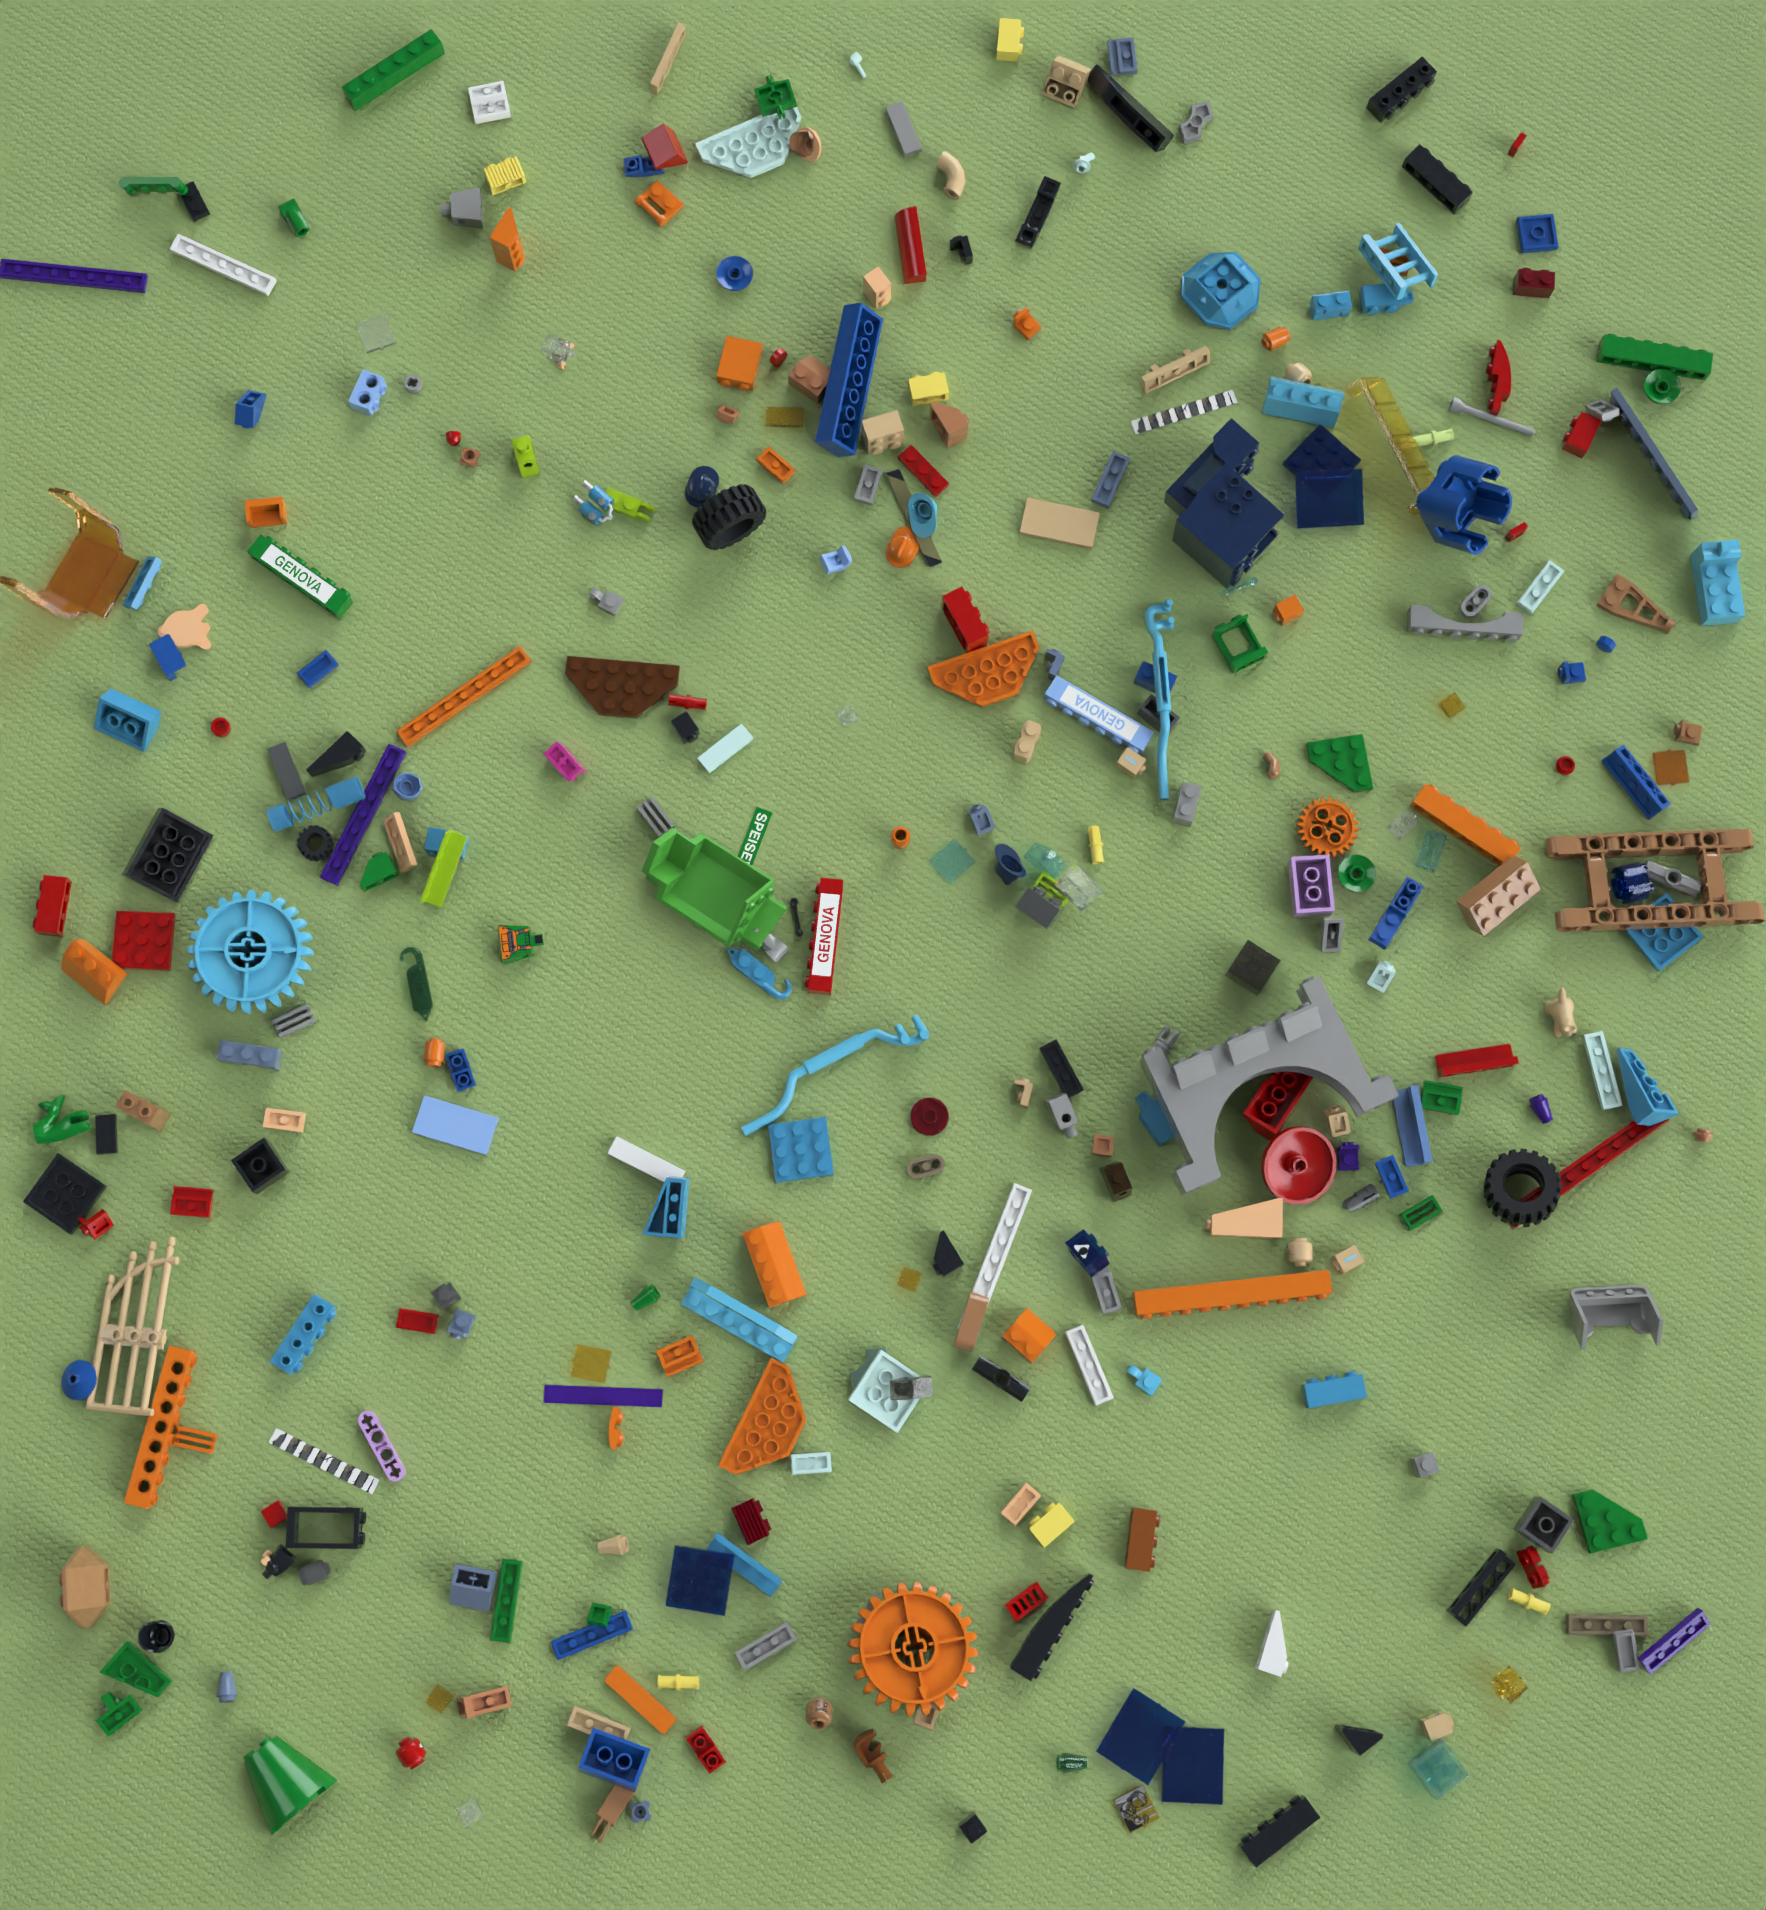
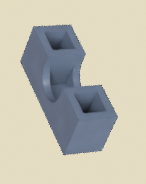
M220 1040L217 1060L222 1063L247 1064L262 1069L279 1071L283 1052L278 1048Z

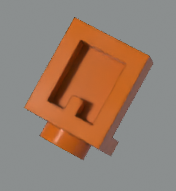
M1027 307L1023 310H1018L1013 316V327L1027 341L1041 329V325L1029 314Z

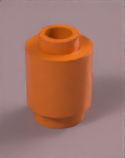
M1278 327L1264 333L1261 342L1265 349L1272 351L1287 344V341L1290 340V334L1286 327Z
M897 827L891 833V844L896 849L906 848L910 842V833L904 827Z
M430 1038V1041L425 1043V1066L441 1067L445 1044L441 1043V1039Z

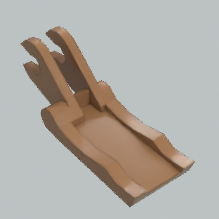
M616 1785L613 1787L596 1814L600 1820L590 1837L594 1836L602 1821L606 1822L607 1826L597 1840L600 1843L608 1828L614 1826L634 1792Z

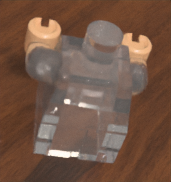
M549 334L541 349L547 359L554 360L557 368L564 369V366H566V363L563 361H566L568 356L574 357L575 351L572 349V347L574 348L573 343H570L567 339L562 340L557 336Z

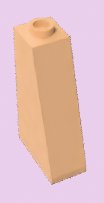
M1283 1198L1211 1215L1210 1220L1206 1221V1231H1209V1236L1280 1239L1282 1238Z

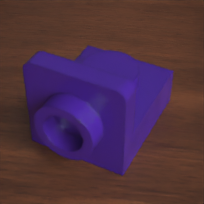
M1342 1142V1145L1337 1147L1338 1171L1359 1170V1145H1354V1142Z

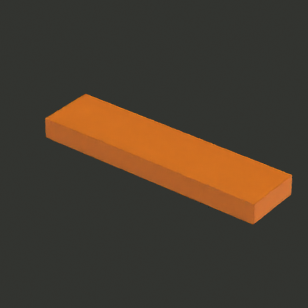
M618 1664L603 1680L663 1735L677 1720L669 1710Z

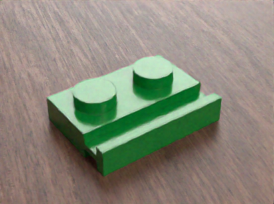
M1424 1080L1421 1094L1422 1109L1459 1115L1463 1087Z

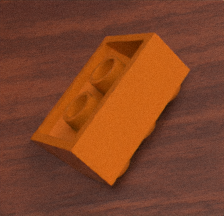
M508 207L489 238L496 261L516 271L518 267L523 265L525 256L512 209Z
M74 939L63 954L61 970L104 1005L108 1003L128 975L85 939Z

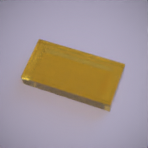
M767 407L766 427H803L804 408Z

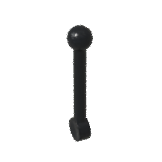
M792 898L790 904L794 910L797 928L796 935L801 937L803 931L800 929L797 911L798 900Z

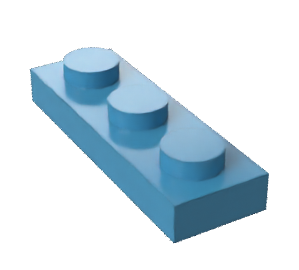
M147 556L123 603L124 607L137 610L142 605L143 597L151 588L152 580L159 572L162 560L157 557Z

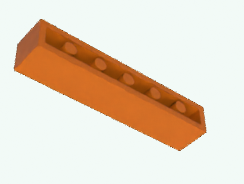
M1425 784L1410 804L1411 808L1497 866L1503 864L1511 856H1516L1521 849L1515 840L1504 837L1500 830L1494 827L1491 828L1486 824L1485 820L1470 814L1466 807L1455 804L1451 797L1442 795L1433 785Z

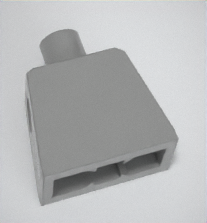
M480 188L452 193L451 204H441V215H451L453 224L456 226L483 228V206Z
M1060 1093L1044 1100L1058 1130L1063 1129L1067 1139L1077 1135L1073 1124L1077 1123L1078 1120L1067 1094ZM1066 1114L1067 1119L1063 1122L1062 1115Z

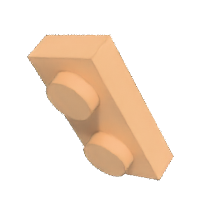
M266 1108L263 1127L303 1133L306 1113Z

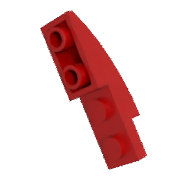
M1497 340L1495 345L1490 347L1489 357H1491V362L1487 364L1486 374H1488L1487 381L1492 382L1490 392H1493L1492 398H1489L1487 409H1490L1489 414L1495 416L1500 412L1502 401L1506 402L1511 393V368L1508 355L1501 340Z

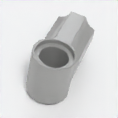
M771 933L765 938L761 946L764 953L769 958H772L775 963L789 950L782 941L772 936Z

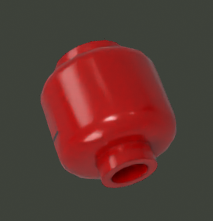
M406 1737L398 1743L399 1747L396 1750V1755L403 1767L414 1769L425 1761L426 1751L418 1738L410 1739V1737Z

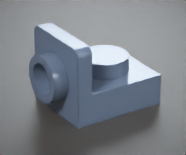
M1047 649L1045 658L1052 661H1050L1046 671L1049 672L1048 679L1054 680L1064 662V655L1056 649Z
M976 804L966 812L973 823L977 835L996 828L988 807L985 805Z
M456 1309L450 1327H447L446 1331L451 1332V1337L459 1340L462 1337L468 1338L476 1316Z

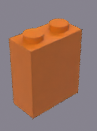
M726 336L716 376L717 383L727 388L732 386L741 391H753L763 353V343Z

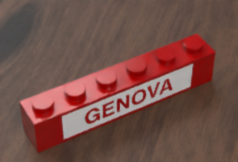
M821 877L820 883H816L815 894H819L818 902L814 901L813 913L817 914L816 920H812L811 931H814V939H810L809 950H812V958L808 957L807 969H810V976L805 978V988H808V993L831 996L844 880Z

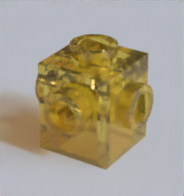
M1510 1666L1497 1674L1495 1679L1491 1681L1495 1687L1494 1693L1501 1700L1505 1698L1510 1704L1520 1698L1522 1693L1528 1689L1522 1677Z

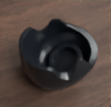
M165 1620L144 1624L138 1632L140 1647L152 1653L164 1652L172 1645L175 1638L172 1625Z

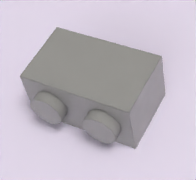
M1187 782L1182 783L1171 823L1187 827L1191 826L1201 786Z

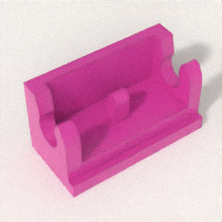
M556 741L544 753L567 781H576V777L579 774H584L587 771L564 744Z

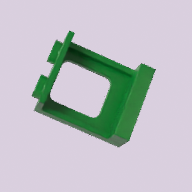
M1248 614L1244 616L1237 615L1231 619V622L1217 625L1212 633V637L1232 674L1265 659L1268 654L1266 647H1261L1247 621ZM1239 627L1242 629L1251 648L1236 656H1232L1222 639V635Z

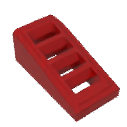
M1036 1581L1004 1605L1015 1622H1017L1047 1600L1048 1597ZM1034 1588L1041 1597L1039 1600H1037V1598L1031 1591ZM1027 1593L1034 1601L1032 1605L1025 1596ZM1022 1598L1028 1608L1024 1609L1019 1599ZM1016 1603V1605L1021 1611L1019 1614L1016 1612L1012 1604Z

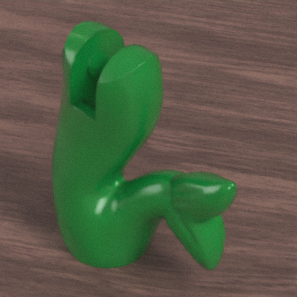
M65 1095L56 1097L52 1102L45 1101L39 1103L38 1106L47 1112V1115L33 1123L36 1142L38 1144L53 1143L87 1132L91 1129L90 1123L84 1122L89 1119L88 1112L86 1110L72 1112L54 1125L63 1106Z

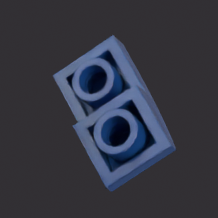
M641 155L624 158L626 177H647L664 174V168L655 170L650 157L643 158Z
M464 1048L445 1054L457 1092L476 1086Z

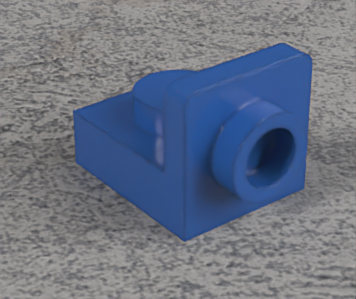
M1564 661L1559 666L1558 677L1561 679L1562 684L1586 681L1583 662L1568 664V661Z

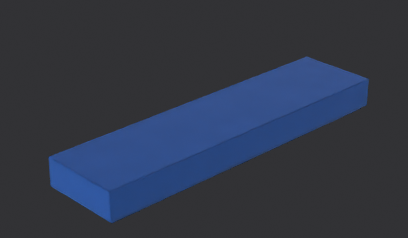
M625 1610L611 1616L607 1628L589 1625L551 1641L557 1660H560L631 1631L633 1627Z

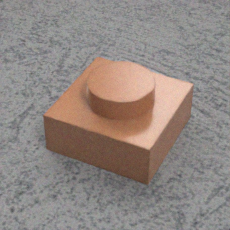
M722 405L717 410L716 418L721 419L723 423L733 424L738 419L740 411Z
M1095 1134L1092 1154L1111 1157L1114 1137Z

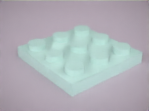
M879 1350L848 1400L898 1433L930 1382L884 1351Z

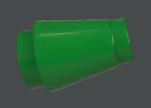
M653 1284L650 1286L646 1285L630 1303L638 1311L658 1302L661 1295Z

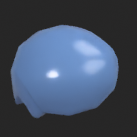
M404 772L397 775L393 782L395 795L404 801L416 799L423 787L420 778L412 773Z

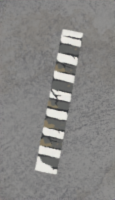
M1229 390L1133 420L1131 423L1135 434L1238 402L1233 390Z
M277 1428L269 1443L373 1494L379 1482V1479Z

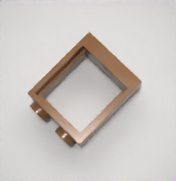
M127 1090L123 1092L115 1106L160 1131L171 1115Z

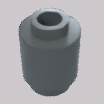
M319 1560L303 1566V1569L299 1570V1577L303 1585L308 1584L310 1586L328 1579V1574L331 1572L328 1563Z

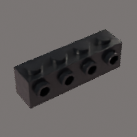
M1422 56L1372 96L1366 108L1380 123L1385 119L1389 120L1397 109H1403L1412 97L1415 99L1420 95L1423 88H1429L1435 82L1434 78L1437 71Z

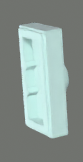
M830 1452L791 1455L792 1475L832 1472Z

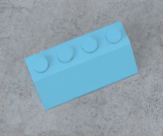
M1270 376L1262 413L1334 428L1340 413L1344 393L1339 390Z

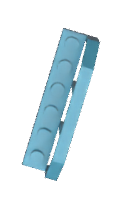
M694 1277L690 1284L691 1287L681 1303L683 1306L784 1363L798 1338L797 1335L715 1287Z

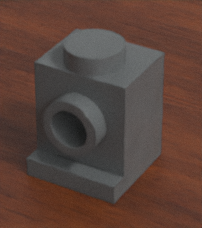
M451 1283L442 1284L431 1292L444 1310L462 1299Z

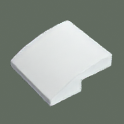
M504 81L468 88L476 124L511 117Z

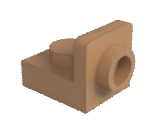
M1682 719L1675 725L1673 734L1676 735V742L1699 745L1702 726L1686 723V719Z

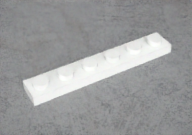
M177 234L170 247L172 253L266 296H269L277 282L276 278L180 234Z

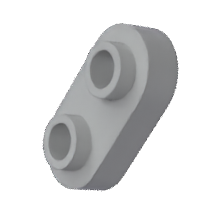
M1485 585L1477 586L1460 605L1461 615L1465 618L1475 617L1491 599V590ZM1478 594H1482L1484 598L1480 599ZM1466 607L1471 608L1472 612H1468Z

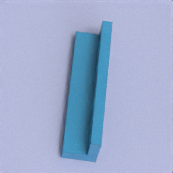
M719 1532L707 1547L708 1551L770 1597L782 1582L781 1578Z

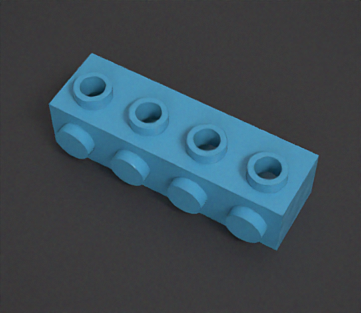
M314 1294L270 1362L290 1375L298 1373L304 1364L302 1361L305 1356H309L314 1350L315 1346L313 1344L324 1335L326 1324L332 1322L335 1318L337 1307L319 1295Z

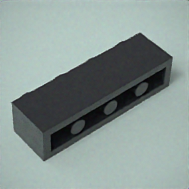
M1421 144L1405 158L1402 164V168L1453 214L1469 201L1473 193L1467 184H1463L1454 172H1450L1442 161L1437 160Z
M1296 1795L1289 1801L1290 1805L1285 1809L1279 1808L1273 1813L1274 1817L1268 1822L1267 1820L1262 1821L1254 1833L1251 1834L1249 1832L1240 1839L1242 1842L1238 1845L1253 1866L1257 1868L1321 1818L1305 1796L1301 1795L1299 1797V1795Z

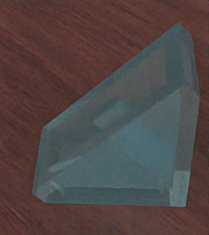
M1037 842L1024 856L1034 866L1054 879L1066 866L1052 849Z

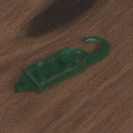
M407 947L401 952L400 961H404V956L407 953L415 955L416 965L411 966L407 970L406 975L413 1009L427 1021L434 1006L423 955L419 949Z

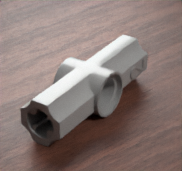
M1649 860L1646 861L1641 871L1642 877L1661 884L1663 888L1673 889L1693 898L1697 896L1701 888L1702 882L1681 874L1677 869H1669ZM1668 875L1674 878V883L1668 880Z

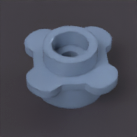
M648 1801L631 1803L632 1822L637 1823L638 1821H649L651 1819V1814L649 1813L650 1803Z

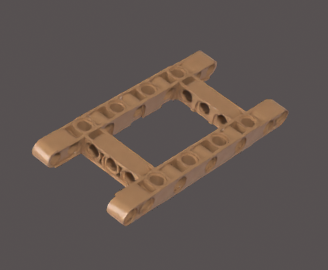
M1751 829L1555 836L1545 840L1548 858H1554V860L1583 859L1589 908H1565L1564 911L1556 912L1555 922L1556 931L1558 932L1750 925L1765 921L1762 903H1756V901L1727 902L1720 853H1740L1754 848ZM1703 840H1707L1710 845L1706 844ZM1665 841L1670 842L1672 846L1667 845ZM1628 843L1633 844L1634 848L1630 847ZM1589 844L1595 845L1596 849L1591 848ZM1696 855L1699 881L1702 882V905H1692L1691 903L1668 904L1667 906L1632 905L1628 908H1615V906L1611 905L1609 896L1611 889L1608 887V869H1606L1605 858ZM1713 911L1717 912L1720 917L1715 916ZM1675 913L1680 914L1682 919L1678 918ZM1637 914L1642 915L1644 920H1640L1637 917ZM1599 916L1604 917L1606 922L1601 921Z

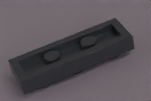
M1057 1039L1039 1048L1062 1093L1067 1094L1068 1098H1071L1084 1091Z

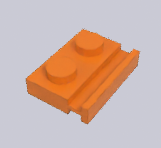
M693 1335L656 1351L667 1378L704 1362Z

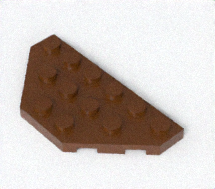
M567 656L565 675L599 715L637 719L645 710L655 705L664 695L678 686L680 666Z

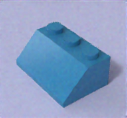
M110 689L99 697L94 729L145 752L159 727L161 711L114 689Z

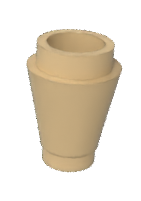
M618 1535L598 1542L599 1554L623 1555L629 1550L626 1536Z

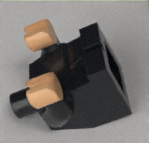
M282 1544L276 1548L275 1554L270 1550H266L260 1561L263 1565H266V1570L262 1575L266 1579H269L272 1575L275 1577L280 1575L291 1566L296 1556Z

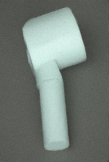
M855 52L850 57V64L856 67L862 78H865L866 75L859 64L862 57L858 52Z

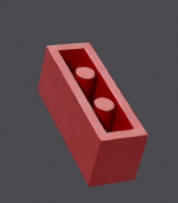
M44 875L43 880L40 881L39 890L41 894L40 899H37L36 902L37 917L33 920L34 931L40 935L63 937L72 881L67 877Z

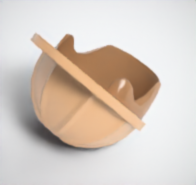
M804 127L791 135L789 140L790 149L796 152L802 159L814 162L821 154V140L816 131Z

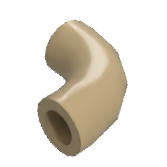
M944 151L936 167L947 176V184L943 189L944 193L950 198L958 200L965 186V172L960 162L950 153Z

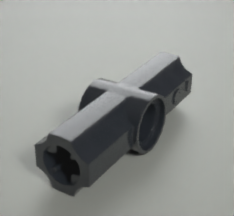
M980 1355L972 1368L973 1371L1020 1402L1023 1401L1031 1388L982 1355ZM998 1373L1006 1375L1007 1380L1004 1384H999L996 1381Z

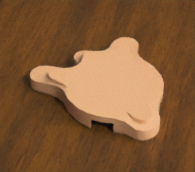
M200 604L193 610H182L171 614L165 623L158 628V635L163 637L169 634L176 647L179 648L197 646L203 650H209L211 642L206 636L210 630V625L202 623V619L208 613V607L205 604Z

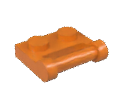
M658 180L634 201L638 207L641 206L647 211L660 227L664 226L683 208V203ZM650 199L665 214H659L647 200Z

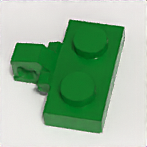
M109 1691L101 1697L106 1705L103 1709L105 1714L98 1718L96 1722L106 1736H110L143 1710L132 1694L121 1700L120 1697L116 1699Z

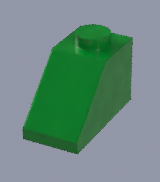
M378 852L372 856V859L368 860L360 882V887L364 892L399 876L387 852Z

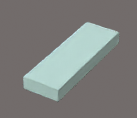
M1549 560L1516 604L1531 615L1564 573V570Z
M741 723L700 755L697 760L710 774L750 743L753 737Z

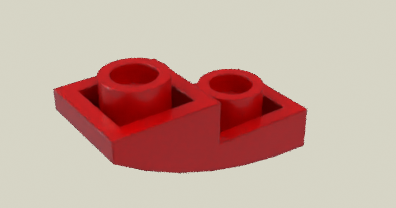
M702 1725L685 1737L709 1774L726 1762Z

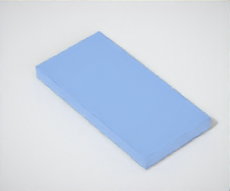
M424 1095L412 1133L487 1155L499 1118Z

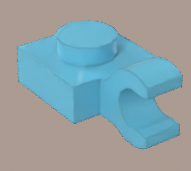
M1130 1365L1126 1371L1138 1379L1134 1385L1150 1396L1153 1395L1162 1381L1160 1377L1147 1368L1141 1372L1134 1365Z

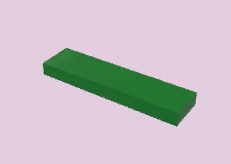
M502 1559L490 1641L511 1643L523 1561Z

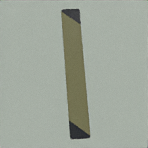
M897 469L888 472L886 475L911 527L908 501L912 495L901 471ZM914 533L928 566L932 567L942 563L931 536L920 538Z

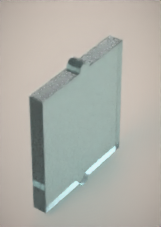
M955 839L929 860L937 868L938 873L942 874L949 883H952L975 863L973 858L967 853V849L963 848Z

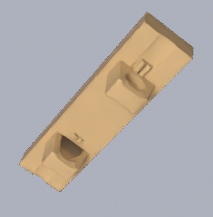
M1207 346L1191 352L1188 348L1182 351L1183 357L1161 368L1157 364L1150 366L1151 372L1141 377L1143 391L1147 394L1209 364L1210 350Z

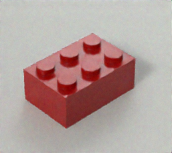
M961 586L942 596L941 609L965 653L986 647L990 631L987 624L982 623L980 620L981 614L978 608L973 607L970 593Z

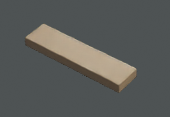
M678 22L650 83L651 93L658 95L686 35L684 24Z

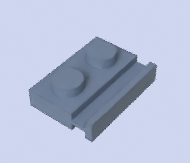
M1121 38L1114 41L1109 39L1107 47L1111 76L1115 74H1137L1134 38Z

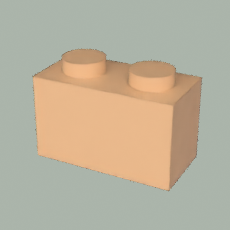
M879 267L863 276V293L876 309L887 305L891 299V282Z

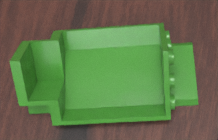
M671 828L652 843L641 871L647 875L645 879L658 886L654 897L656 900L729 947L741 940L758 951L765 938L769 936L788 908L771 897L774 892V879L702 833H699L693 839H689L674 828Z

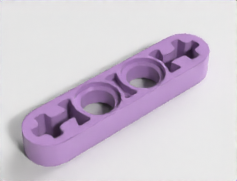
M372 1411L362 1412L358 1417V1423L386 1476L391 1481L402 1480L406 1473L405 1467L377 1415ZM365 1415L372 1416L373 1419L370 1421L372 1426H376V1424L378 1428L372 1429L369 1433L367 1429H371L369 1424L363 1423ZM377 1431L383 1436L380 1443L372 1441V1435ZM385 1449H389L392 1452V1457L388 1461L383 1460L381 1457V1453ZM395 1459L397 1463L393 1464L394 1467L401 1470L398 1478L391 1475L393 1472L391 1466L386 1467V1464L392 1463Z

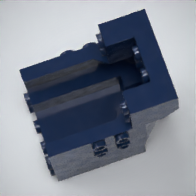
M1232 418L1213 436V442L1169 487L1164 499V503L1179 515L1176 519L1172 541L1226 589L1231 585L1234 587L1240 581L1243 572L1248 573L1255 559L1278 536V532L1273 527L1285 515L1242 478L1244 475L1248 476L1254 469L1253 464L1255 460L1253 458L1259 452V442Z

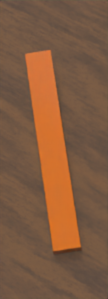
M521 646L517 647L396 731L408 748L530 664V658Z

